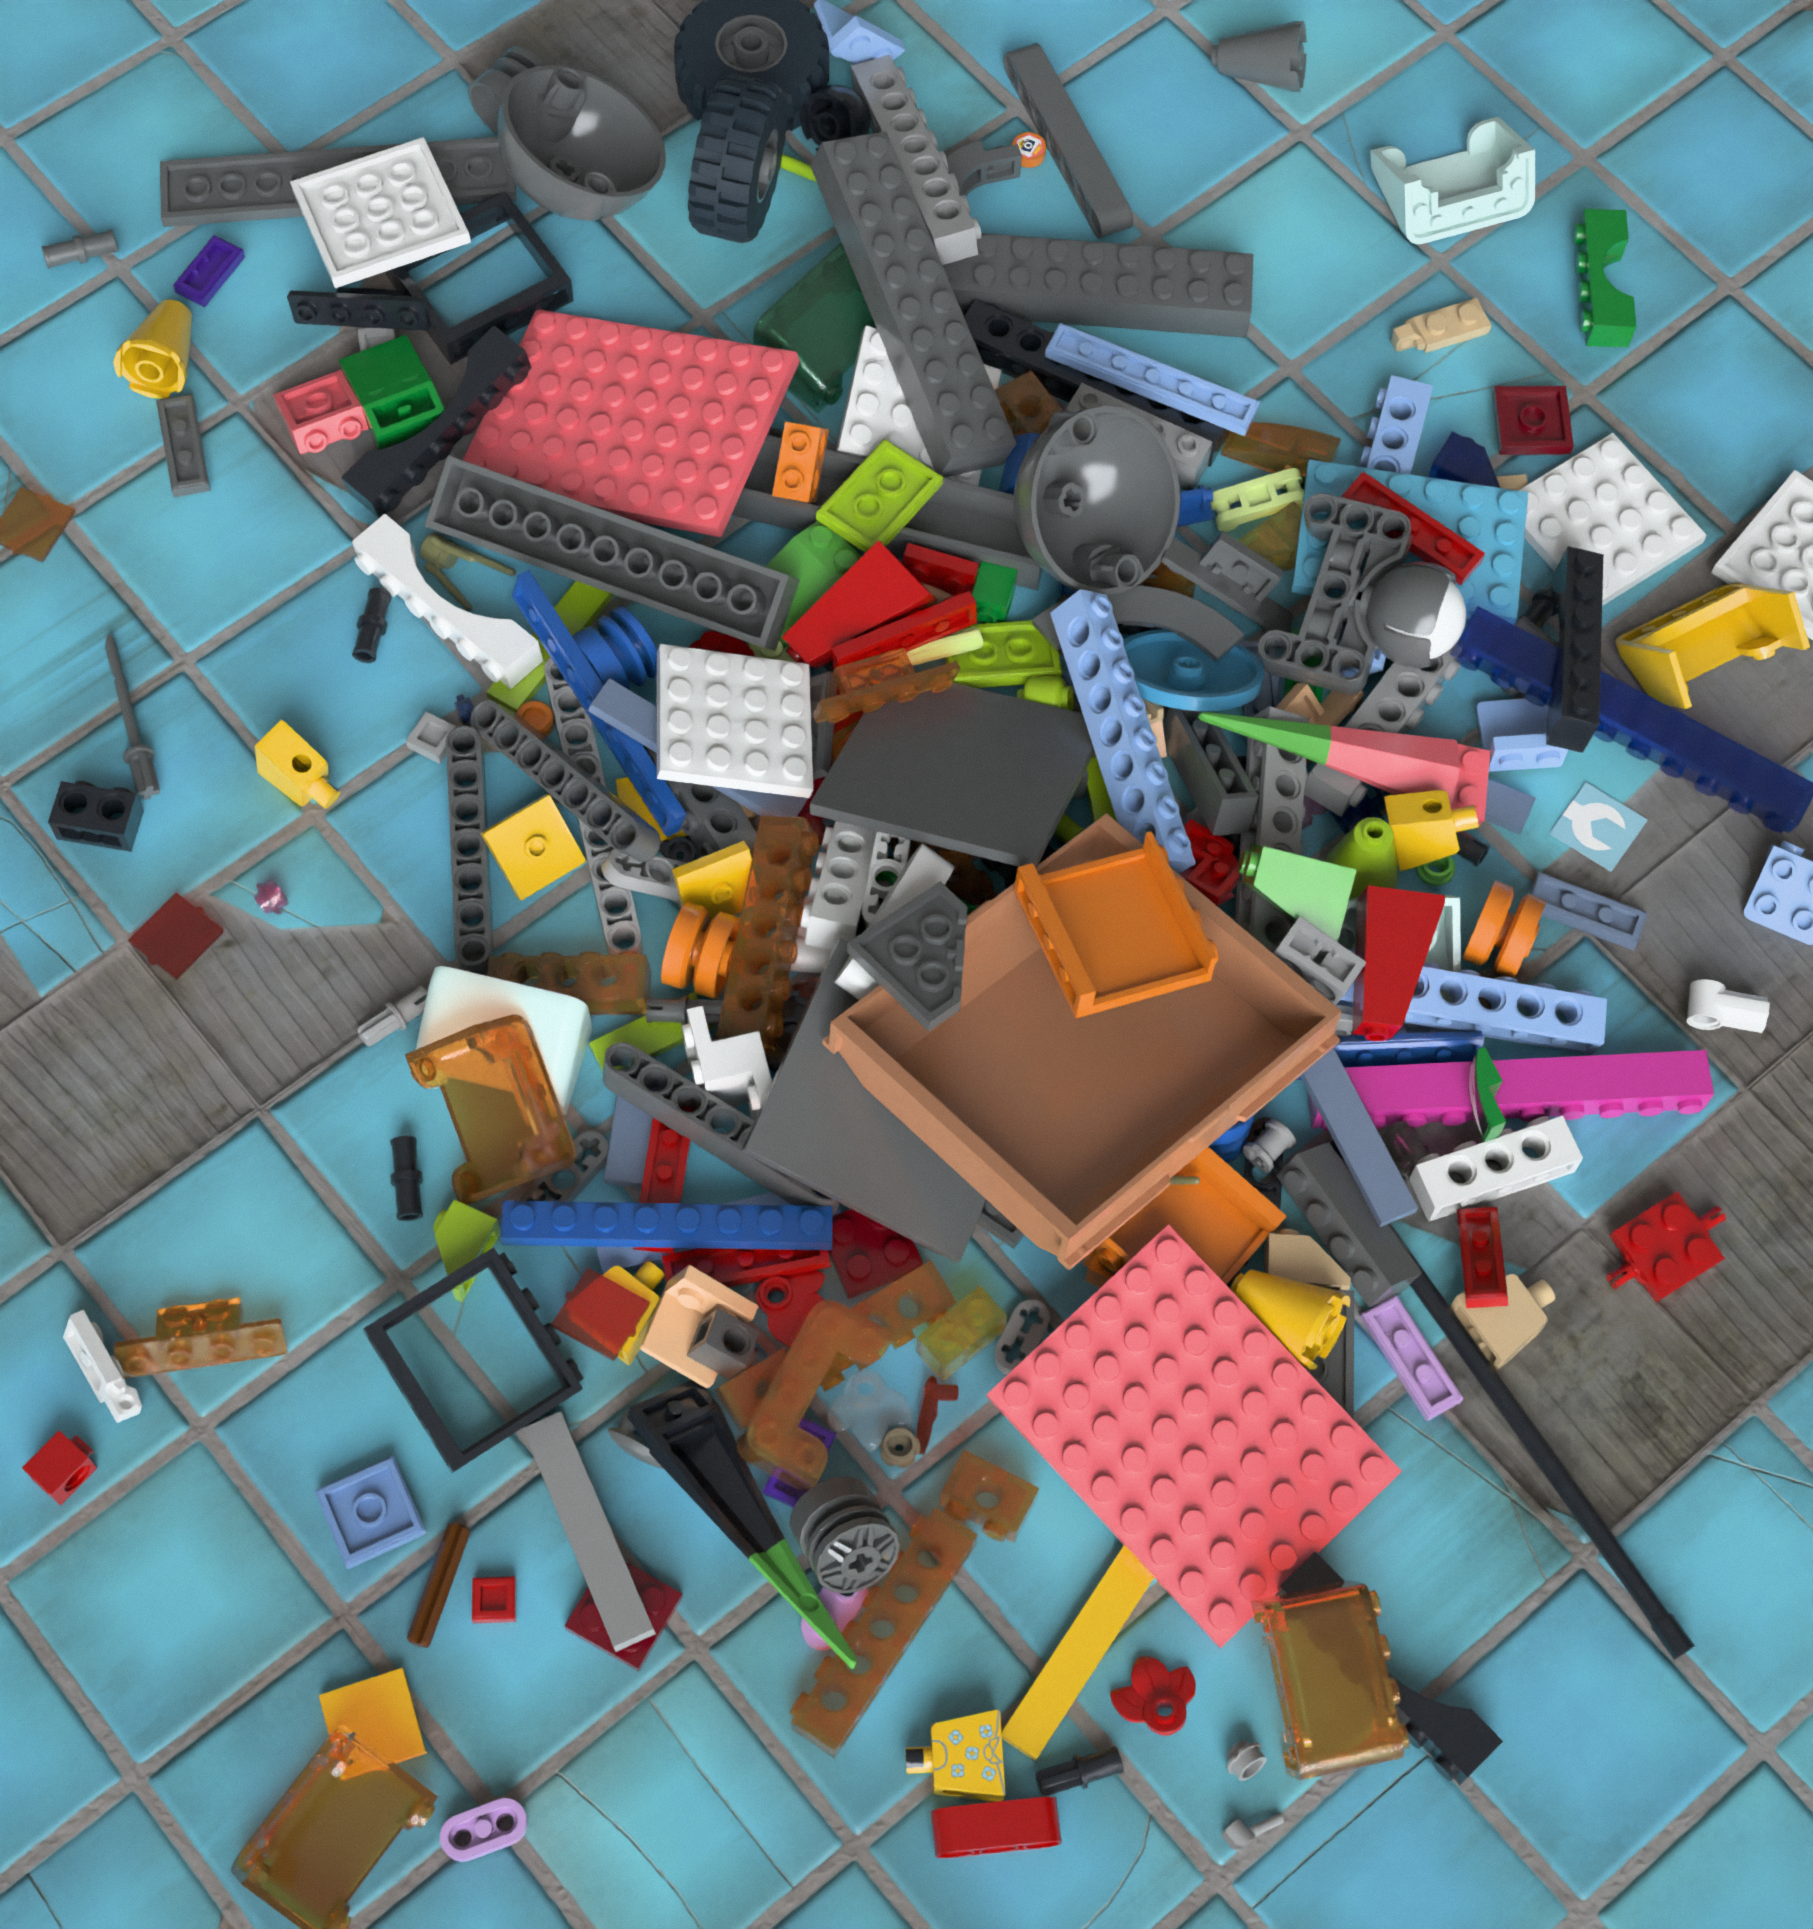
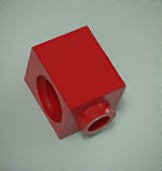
M58 1431L22 1469L61 1506L89 1478L97 1467L89 1458L93 1450L75 1434L69 1440L61 1431Z

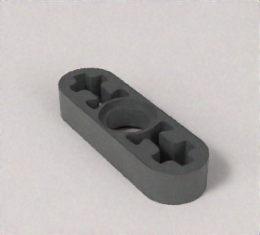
M586 1131L579 1134L522 1195L519 1201H544L546 1194L543 1189L546 1188L551 1195L547 1201H554L553 1198H555L558 1202H572L605 1167L609 1151L606 1138L596 1131ZM595 1145H598L599 1156H587L582 1162V1167L585 1171L582 1173L577 1165L584 1158L583 1147L593 1148ZM563 1171L570 1172L576 1177L574 1185L566 1190L558 1189L552 1183L555 1175Z

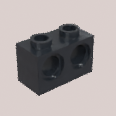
M61 781L48 823L57 840L132 852L144 810L137 794L126 788L114 787L111 790L96 787L86 781H76L75 783ZM85 807L79 813H72L76 808ZM123 813L121 817L110 820V817L114 814Z

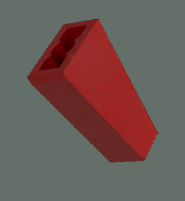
M878 540L782 636L790 645L785 651L795 662L807 663L813 668L818 669L833 660L831 648L839 645L843 640L869 633L877 626L890 624L905 618L915 610H924L932 606L937 599Z
M1367 885L1357 898L1355 955L1367 963L1354 980L1352 1034L1365 1035V1039L1370 1041H1386L1392 1038L1403 1026L1445 904V895Z

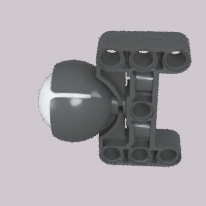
M1326 493L1314 494L1306 500L1303 512L1307 532L1317 539L1329 541L1299 635L1281 630H1272L1266 632L1259 640L1258 651L1264 670L1272 675L1344 694H1355L1365 687L1375 657V651L1378 649L1391 661L1405 667H1430L1432 660L1443 655L1455 645L1464 630L1466 606L1460 590L1455 585V573L1436 563L1421 561L1405 563L1412 541L1411 524L1409 518L1399 511ZM1318 512L1330 514L1327 519L1322 521L1312 518ZM1354 521H1363L1367 524L1359 530L1349 527ZM1390 530L1403 532V535L1396 539H1390L1385 536ZM1366 556H1367V557H1368V560H1367V563H1366V566H1365L1363 575L1360 576L1361 571H1362V568H1363V565H1364V562H1365V559H1366ZM1335 588L1345 592L1339 598H1330L1326 595L1328 591ZM1346 625L1341 643L1338 645L1343 626ZM1276 647L1286 651L1284 655L1278 658H1271L1267 655L1268 651ZM1310 657H1318L1322 660L1320 665L1313 668L1303 664ZM1348 666L1359 670L1352 677H1345L1340 674L1341 670Z

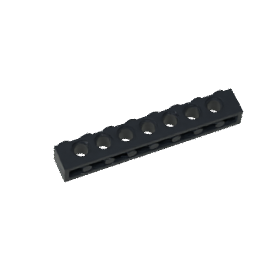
M975 299L964 316L983 364L1000 369L1002 373L1070 403L1079 386L1083 383L1212 441L1209 467L1212 466L1230 434V430L1069 366H1060L1064 364L1045 357V350L1055 332H1048L1033 325L1024 318L1010 315L993 304H986Z

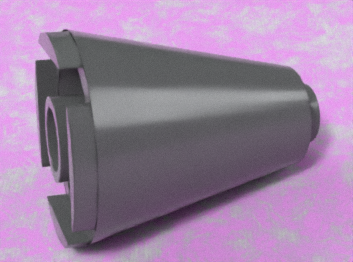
M1293 21L1220 38L1219 44L1213 45L1212 66H1218L1220 74L1292 92H1300V88H1303L1306 71L1307 54H1304L1303 42H1307L1304 21Z

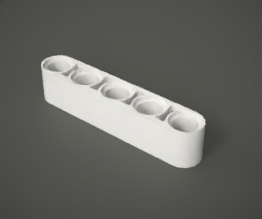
M922 843L903 868L866 930L941 881L945 885L955 866ZM851 956L848 957L834 980L835 984L858 1000L880 985Z

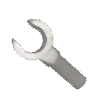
M1278 1813L1255 1823L1249 1829L1238 1818L1225 1829L1221 1836L1233 1850L1239 1851L1261 1833L1283 1824L1284 1818L1281 1813Z

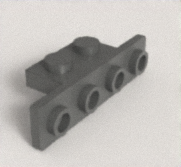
M1223 531L1220 532L1202 555L1178 539L1173 538L1169 549H1166L1161 557V562L1167 565L1171 571L1181 574L1197 584L1204 592L1219 598L1235 612L1242 613L1258 623L1265 631L1281 630L1289 632L1293 614L1267 597L1270 591L1282 579L1284 570Z

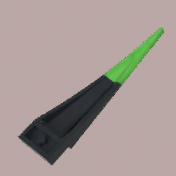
M690 1380L631 1406L627 1418L651 1447L650 1455L848 1667L854 1669L857 1663L856 1656L824 1607L788 1545L749 1470L721 1407L707 1390L695 1381Z

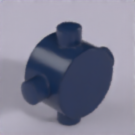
M463 694L456 697L457 702H454L460 721L462 724L467 723L468 726H472L470 720L474 709L469 697L464 698Z

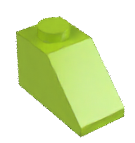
M455 1199L448 1210L443 1209L439 1213L433 1226L447 1276L493 1248L501 1234L496 1218ZM478 1275L452 1290L455 1300L463 1303Z

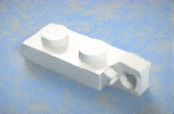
M84 1310L71 1314L63 1338L99 1402L105 1401L117 1423L138 1415L142 1404L136 1388L127 1386L125 1379H122L123 1371L118 1359L113 1355L110 1356L106 1350L100 1327L96 1322H90Z

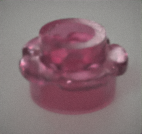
M269 879L264 884L257 883L258 893L254 895V898L266 914L273 911L281 915V910L289 904L283 891L272 879Z

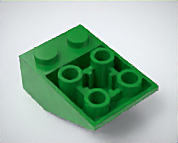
M407 335L339 359L344 375L362 406L369 431L378 450L404 442L422 432L438 419L445 410L431 378Z

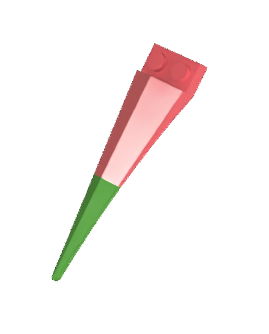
M1203 712L1198 716L1203 722L1299 755L1361 780L1392 795L1436 790L1447 791L1451 810L1475 805L1478 824L1480 825L1485 820L1490 750L1457 744V740L1211 712Z

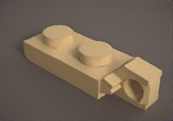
M1477 298L1406 320L1404 325L1393 329L1390 342L1396 352L1416 346L1417 350H1423L1424 353L1486 335L1490 332L1492 325Z

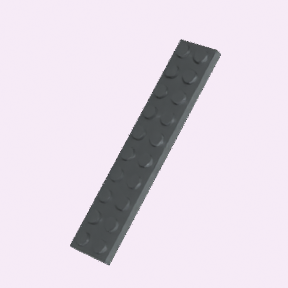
M497 137L426 142L456 205L481 204L484 200L493 198L503 192H506L512 201H517L516 183L512 180L505 167ZM401 144L160 161L161 220L164 227L304 217L292 191L290 181Z

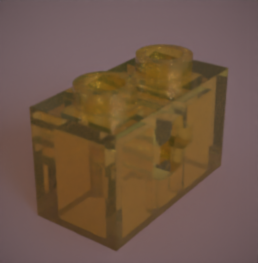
M979 1285L917 1337L916 1353L944 1382L1004 1331L1007 1315Z

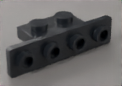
M338 287L336 293L291 290L287 295L294 322L297 324L428 331L431 326L425 299L407 296L406 290Z

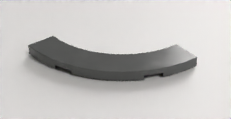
M1135 586L1122 593L1107 595L1108 600L1112 604V612L1116 624L1152 628L1156 626L1177 633V636L1196 645L1215 662L1221 659L1245 637L1242 631L1216 610L1198 600L1177 592L1155 587ZM1068 598L1047 608L1032 619V625L1056 651L1061 648L1050 613Z

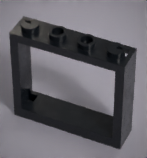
M506 192L493 198H488L470 210L460 213L469 232L470 239L507 222L548 277L547 279L449 329L408 273V271L447 251L385 271L386 276L396 290H406L407 296L425 299L431 321V326L426 332L450 365L467 357L469 349L493 326H496L508 336L529 325L535 311L545 310L554 312L574 301L570 277Z
M494 1247L363 1328L365 1336L451 1473L457 1471L583 1389L579 1381L584 1378L578 1370L577 1364L571 1357L565 1361L557 1348L562 1343L557 1332L549 1322L545 1325L541 1323L534 1312L540 1307L533 1294L527 1287L520 1290L512 1277L517 1273L512 1261L510 1262L505 1252L498 1255ZM488 1268L562 1388L461 1452L388 1336L387 1331Z

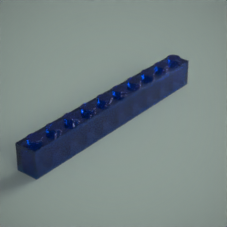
M1477 606L1450 655L1456 657L1457 662L1464 668L1471 671H1477L1478 669L1490 675L1492 682L1506 689L1512 687L1524 693L1525 699L1530 703L1540 707L1545 705L1549 707L1556 676L1559 648ZM1602 671L1600 672L1599 726L1593 734L1595 737L1605 742L1615 741L1626 747V752L1634 758L1651 760L1660 765V770L1668 776L1685 778L1694 783V788L1702 794L1721 797L1729 802L1728 806L1741 814L1747 815L1751 813L1763 820L1764 826L1775 832L1782 833L1785 831L1789 833L1800 824L1813 798V782Z

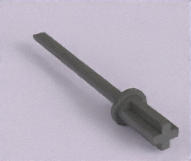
M109 634L105 642V650L111 672L115 678L114 685L131 747L125 751L123 759L130 766L137 796H142L143 799L147 800L151 798V795H159L160 793L152 762L154 750L150 746L142 745L126 681L121 672L122 666L117 646L113 637Z

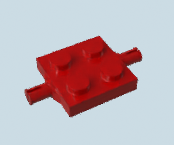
M1678 1191L1609 1235L1621 1252L1624 1265L1606 1274L1608 1283L1622 1275V1277L1610 1285L1613 1289H1618L1621 1285L1634 1278L1645 1286L1656 1303L1725 1259L1712 1241L1708 1231L1726 1220L1725 1213L1723 1212L1711 1220L1710 1218L1722 1210L1719 1206H1714L1711 1210L1698 1217L1691 1211Z

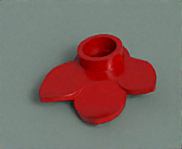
M814 1270L785 1277L772 1276L761 1281L756 1289L757 1305L768 1315V1329L781 1343L797 1347L802 1338L803 1328L808 1330L818 1329L833 1321L834 1316L830 1306L817 1293L825 1280V1274ZM774 1291H779L784 1295L783 1300L778 1303L770 1301L768 1297Z
M1139 1656L1132 1667V1685L1112 1690L1110 1692L1111 1702L1120 1716L1128 1722L1146 1723L1150 1730L1159 1735H1172L1179 1731L1186 1722V1705L1193 1699L1196 1692L1194 1676L1188 1666L1179 1667L1169 1673L1165 1665L1158 1659L1150 1656ZM1161 1708L1172 1709V1713L1168 1716H1161L1157 1711Z

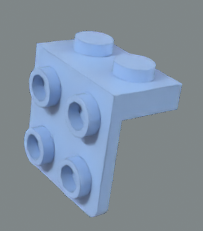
M825 0L814 2L817 17L822 23V29L828 38L829 52L836 58L841 57L855 65L890 55L894 61L905 51L901 39L858 16L854 17Z
M1541 697L1483 701L1477 705L1476 717L1482 749L1490 750L1489 772L1562 766L1568 749L1546 745L1549 699Z
M1783 840L1780 847L1771 843L1765 856L1767 859L1744 908V915L1751 921L1812 945L1813 860L1803 857L1802 854L1805 849Z

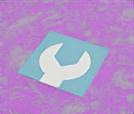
M1586 782L1549 834L1612 872L1648 819Z

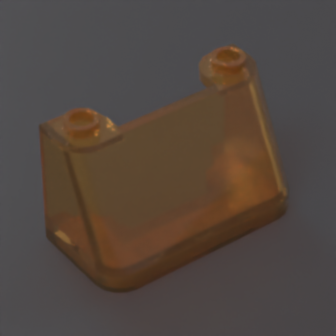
M512 1014L476 1024L405 1054L411 1075L420 1086L426 1089L441 1088L467 1160L466 1163L457 1166L452 1173V1187L459 1202L469 1205L566 1169L573 1164L576 1153L573 1140L529 1023L522 1016Z
M341 1724L321 1745L242 1848L232 1864L231 1872L244 1887L300 1929H347L351 1922V1917L348 1916L350 1911L349 1899L403 1828L405 1830H410L414 1826L421 1828L427 1823L435 1811L433 1803L438 1796L346 1725ZM340 1775H344L345 1778L340 1779Z

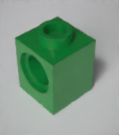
M981 561L972 591V596L976 601L977 620L986 624L1007 621L1016 590L1017 569Z

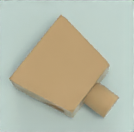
M1507 1275L1508 1306L1466 1309L1465 1292L1456 1296L1452 1302L1451 1309L1496 1372L1534 1339L1548 1322V1318L1541 1308L1553 1302L1555 1294L1545 1280L1541 1279L1526 1288L1517 1275Z

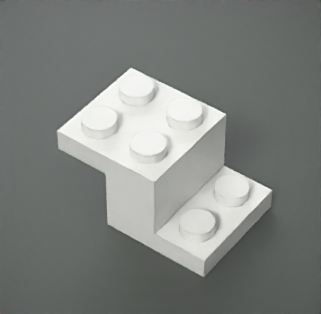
M703 1006L687 1009L688 1024L681 1026L687 1062L691 1064L693 1083L730 1106L748 1103L750 1117L755 1121L772 1084L759 1031L712 1042Z

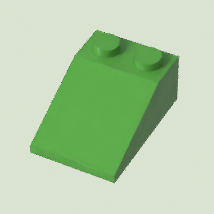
M819 521L794 536L765 566L766 568L800 579L779 639L784 649L790 645L782 636L862 557L846 540Z

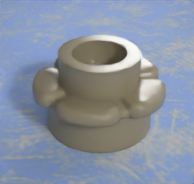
M897 1427L886 1432L879 1442V1447L882 1449L880 1456L889 1466L909 1467L915 1462V1456L920 1453L918 1438L909 1429ZM902 1445L904 1449L898 1452L895 1447Z

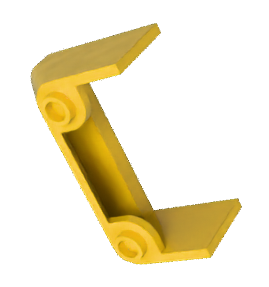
M1742 583L1718 587L1619 636L1615 640L1619 656L1653 702L1660 703L1662 706H1673L1682 709L1692 706L1688 695V681L1740 655L1753 656L1754 660H1763L1773 656L1776 653L1775 650L1782 646L1801 650L1810 647L1794 591Z

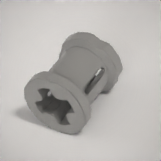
M1269 1119L1265 1123V1130L1253 1143L1247 1142L1243 1146V1153L1254 1166L1268 1173L1274 1167L1273 1162L1284 1150L1292 1149L1296 1145V1139L1292 1132L1281 1122Z

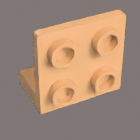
M688 1265L668 1280L641 1342L640 1349L701 1386L709 1388L714 1384L718 1373L687 1356L699 1322L719 1308L747 1324L754 1319L758 1305L700 1270ZM724 1341V1344L728 1349L729 1345Z

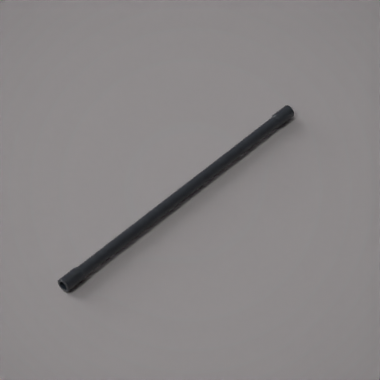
M1389 1223L1388 1226L1422 1272L1410 1284V1287L1644 1613L1654 1633L1674 1660L1695 1647L1692 1640L1674 1615L1667 1611L1416 1258Z

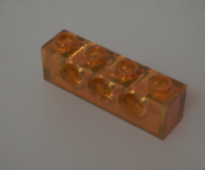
M623 951L618 955L582 952L579 956H562L555 952H545L540 954V956H523L510 952L498 957H489L487 976L518 984H523L530 978H537L538 981L531 987L575 997L588 1006L590 1015L646 1014V1009H650V1007L646 1006L647 998L650 997L652 971L647 956L637 952ZM608 977L617 978L611 985H600ZM568 978H578L570 986L561 985Z

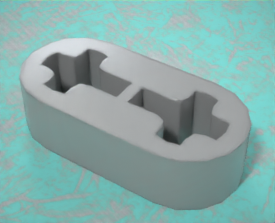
M1031 1299L1019 1303L998 1340L994 1361L998 1370L1003 1374L1008 1375L1041 1344L1048 1330L1050 1314L1047 1307L1040 1301ZM1031 1312L1037 1313V1321L1041 1325L1033 1324L1028 1334L1023 1333L1025 1319L1021 1315L1028 1317ZM1016 1341L1023 1343L1019 1354L1023 1360L1015 1359L1012 1364L1006 1362V1353L1003 1350L1010 1352Z

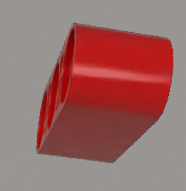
M1035 1797L938 1808L930 1812L936 1858H957L1049 1848L1062 1844L1056 1797Z

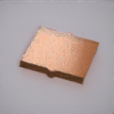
M21 487L0 518V545L12 550L14 555L20 553L43 563L76 512L74 508L52 500L50 495L42 496Z

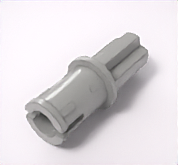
M422 986L417 987L416 990L396 1003L391 1004L388 1002L385 1004V1010L358 1026L357 1032L364 1044L373 1046L398 1029L405 1030L408 1022L424 1012L426 1000L418 1005H415V1002L424 997L427 991Z

